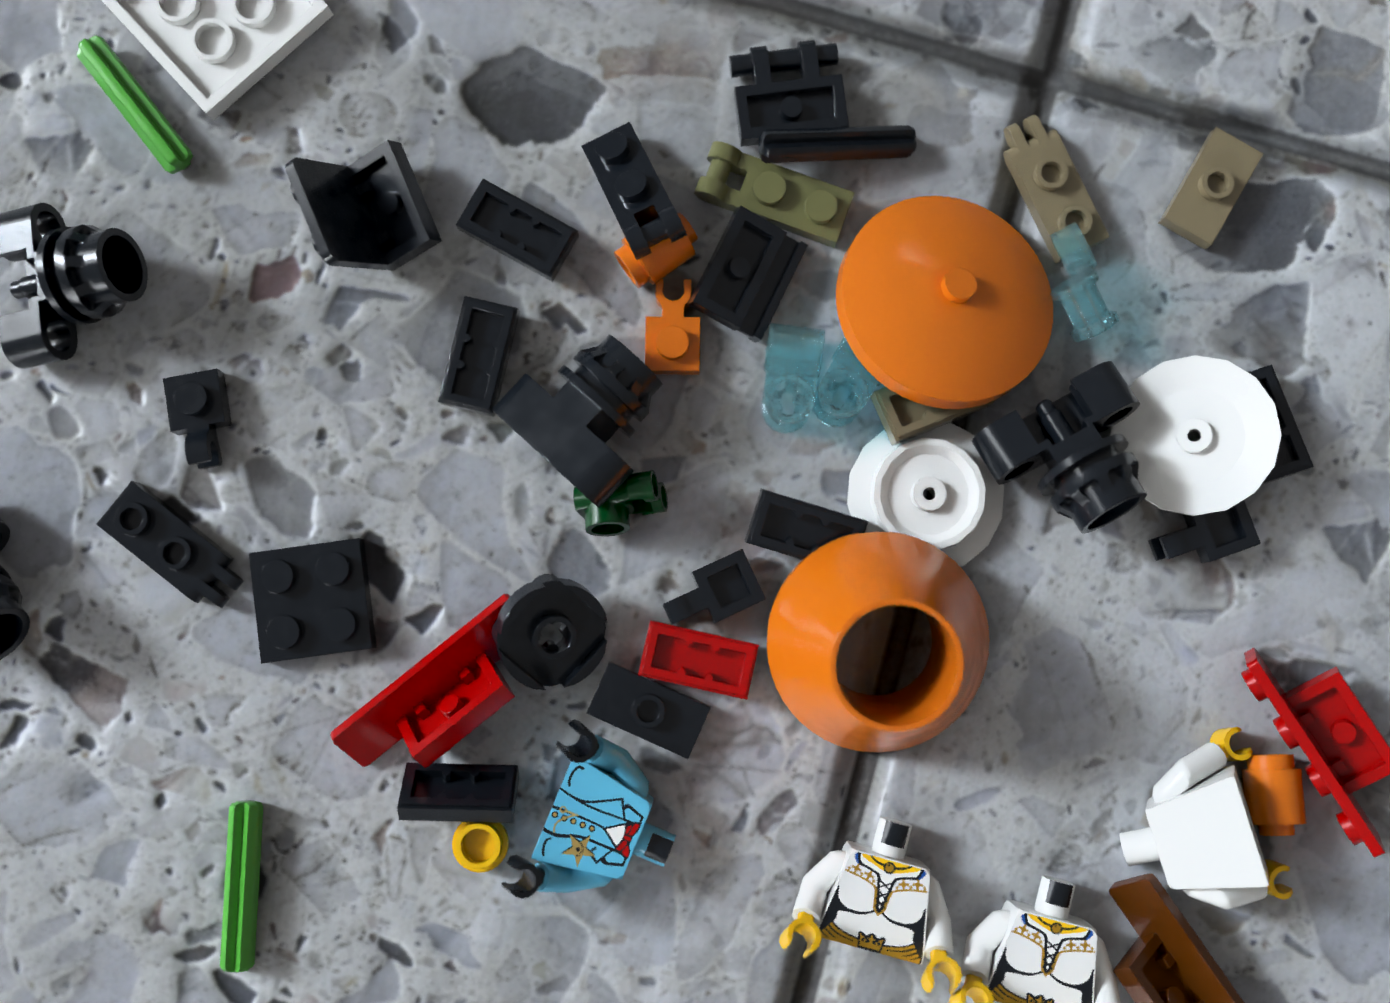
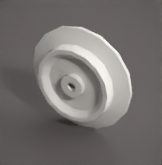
M1197 355L1164 361L1135 379L1130 389L1139 400L1140 405L1131 415L1112 426L1110 435L1123 434L1129 445L1124 452H1132L1138 460V481L1147 493L1145 500L1161 510L1190 516L1226 511L1253 495L1275 466L1282 436L1275 403L1256 377L1230 361ZM1196 432L1201 438L1193 442L1188 439V435Z
M947 423L893 446L884 429L863 447L849 474L847 507L850 515L869 521L865 533L897 532L919 538L946 553L961 567L966 565L989 545L1002 519L1003 484H997L972 444V439L975 435L952 423ZM924 490L931 493V500L925 499L923 495Z

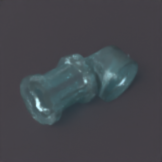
M1074 222L1050 235L1056 252L1069 276L1068 280L1051 290L1050 295L1053 301H1060L1074 328L1070 335L1074 342H1080L1109 330L1119 322L1120 318L1116 311H1109L1096 284L1099 280V275L1095 269L1098 266L1082 231L1077 223Z

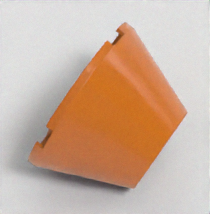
M897 532L853 533L834 539L813 551L796 565L783 582L774 599L767 625V655L770 672L776 689L791 713L805 727L824 740L837 746L862 752L882 753L911 748L928 741L947 729L961 716L975 697L983 680L989 656L990 638L986 611L981 597L968 575L952 558L932 544ZM890 605H905L923 610L931 628L932 647L925 668L911 684L897 692L876 696L855 692L838 681L836 658L840 643L848 629L860 617L872 610Z

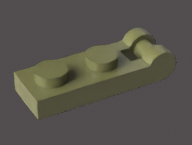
M720 141L712 143L707 156L710 166L706 176H701L694 191L696 197L732 212L739 206H743L782 230L835 248L855 194L854 192L773 163H765L757 157L741 152L738 148ZM730 172L745 177L740 191L726 185Z

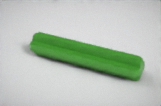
M95 35L89 39L81 40L78 44L77 57L165 171L175 174L180 170L187 169L191 165V159L193 158L192 151L105 39Z
M253 800L236 801L231 803L229 807L220 967L226 972L248 971L255 963L263 805L261 802Z

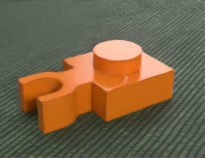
M661 279L656 283V302L662 310V317L646 316L645 365L654 374L699 375L700 317H684V311L689 306L688 303L691 298V279H684V293L681 298L674 301L667 299L663 294L664 280Z

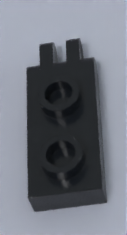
M131 481L96 524L196 603H199L203 597H206L213 604L223 608L230 598L214 583L219 579L228 587L238 590L244 582L239 575L228 567L234 560L229 553L141 483Z

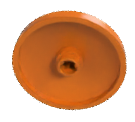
M922 196L906 199L883 209L863 226L850 244L841 262L836 282V307L843 334L857 359L874 378L888 389L908 400L929 407L965 409L997 400L1010 392L1035 369L1043 357L1050 340L1053 326V299L1047 275L1038 256L1023 236L1008 222L990 210L962 199L947 196Z

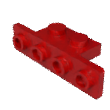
M503 594L331 731L330 736L333 743L362 767H366L403 738L412 758L426 769L513 699L515 695L496 665L500 658L491 633L493 624L510 595Z
M1255 647L1246 651L1244 655L1249 669L1241 672L1243 679L1259 702L1268 698L1280 715L1273 719V723L1287 746L1291 750L1300 746L1310 760L1311 764L1305 766L1304 769L1318 793L1322 797L1332 793L1343 811L1336 814V817L1353 845L1364 842L1374 858L1386 853L1377 830L1352 793L1390 775V745L1337 666L1285 693Z

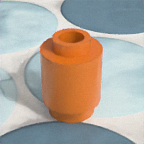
M680 212L677 214L687 236L673 243L668 238L650 247L652 253L636 260L626 237L621 240L623 246L614 251L620 266L637 288L642 287L647 282L654 285L696 254L692 243L697 241L698 237L688 220Z
M1294 754L1252 755L1246 760L1247 769H1241L1243 793L1253 825H1258L1259 835L1262 836L1295 835V825L1306 824L1307 822L1301 768H1295Z

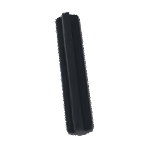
M909 125L771 129L763 131L758 141L759 156L761 161L765 163L908 158L916 151L917 146L915 129Z

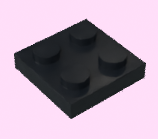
M356 538L249 553L261 664L377 648L364 539Z

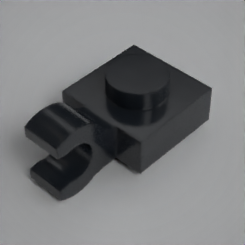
M216 368L163 378L170 432L178 436L187 434L184 443L187 463L189 465L197 464L200 470L222 466V455L216 428L232 426L224 373Z
M1244 500L1226 511L1197 516L1183 514L1187 525L1186 528L1148 540L1155 561L1164 558L1171 559L1196 549L1201 563L1212 562L1261 544Z
M743 549L693 571L691 575L697 588L664 603L662 606L671 625L705 609H708L713 622L717 623L766 600Z

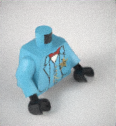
M574 719L568 723L569 726L580 734L579 740L574 745L565 746L559 741L556 742V747L571 763L531 857L539 862L534 865L518 855L510 856L506 862L514 869L523 870L522 877L516 883L509 884L503 882L501 884L504 889L515 897L521 899L528 898L534 895L536 891L570 893L604 887L613 878H623L632 854L664 867L673 846L675 834L646 823L654 798L648 794V779L628 750L598 735H594L579 720Z

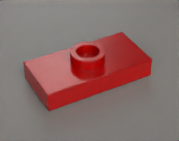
M650 620L638 675L747 700L759 645Z

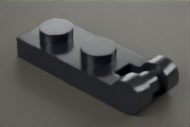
M630 122L582 145L636 260L652 253L650 247L668 238L673 243L687 236L685 228Z

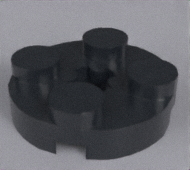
M543 574L519 588L507 599L498 614L497 620L493 624L491 633L496 643L500 660L511 676L518 682L538 690H546L544 686H555L558 684H562L565 688L575 685L589 676L602 660L607 646V640L604 637L607 618L602 605L583 585L570 579L558 578L553 574ZM562 623L559 631L563 637L559 642L555 643L552 640H548L543 645L539 644V640L542 637L541 630L547 624Z

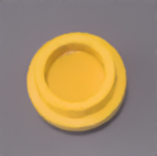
M462 822L455 830L452 839V850L458 863L465 869L477 873L487 872L496 868L504 860L509 849V836L502 823Z

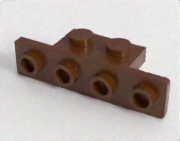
M1148 873L1117 881L1109 889L1110 895L1139 935L1138 939L1113 970L1135 1003H1244L1154 874Z

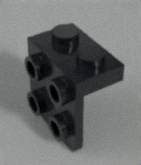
M387 140L349 166L298 157L285 165V171L291 183V193L300 205L312 234L313 247L323 261L330 266L394 271L442 241L400 142Z

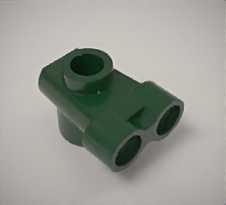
M654 470L632 473L600 508L593 504L576 487H574L573 491L575 510L585 519L586 533L593 536H616L630 530L629 514L642 513V515L667 512L668 499L664 483L657 481Z

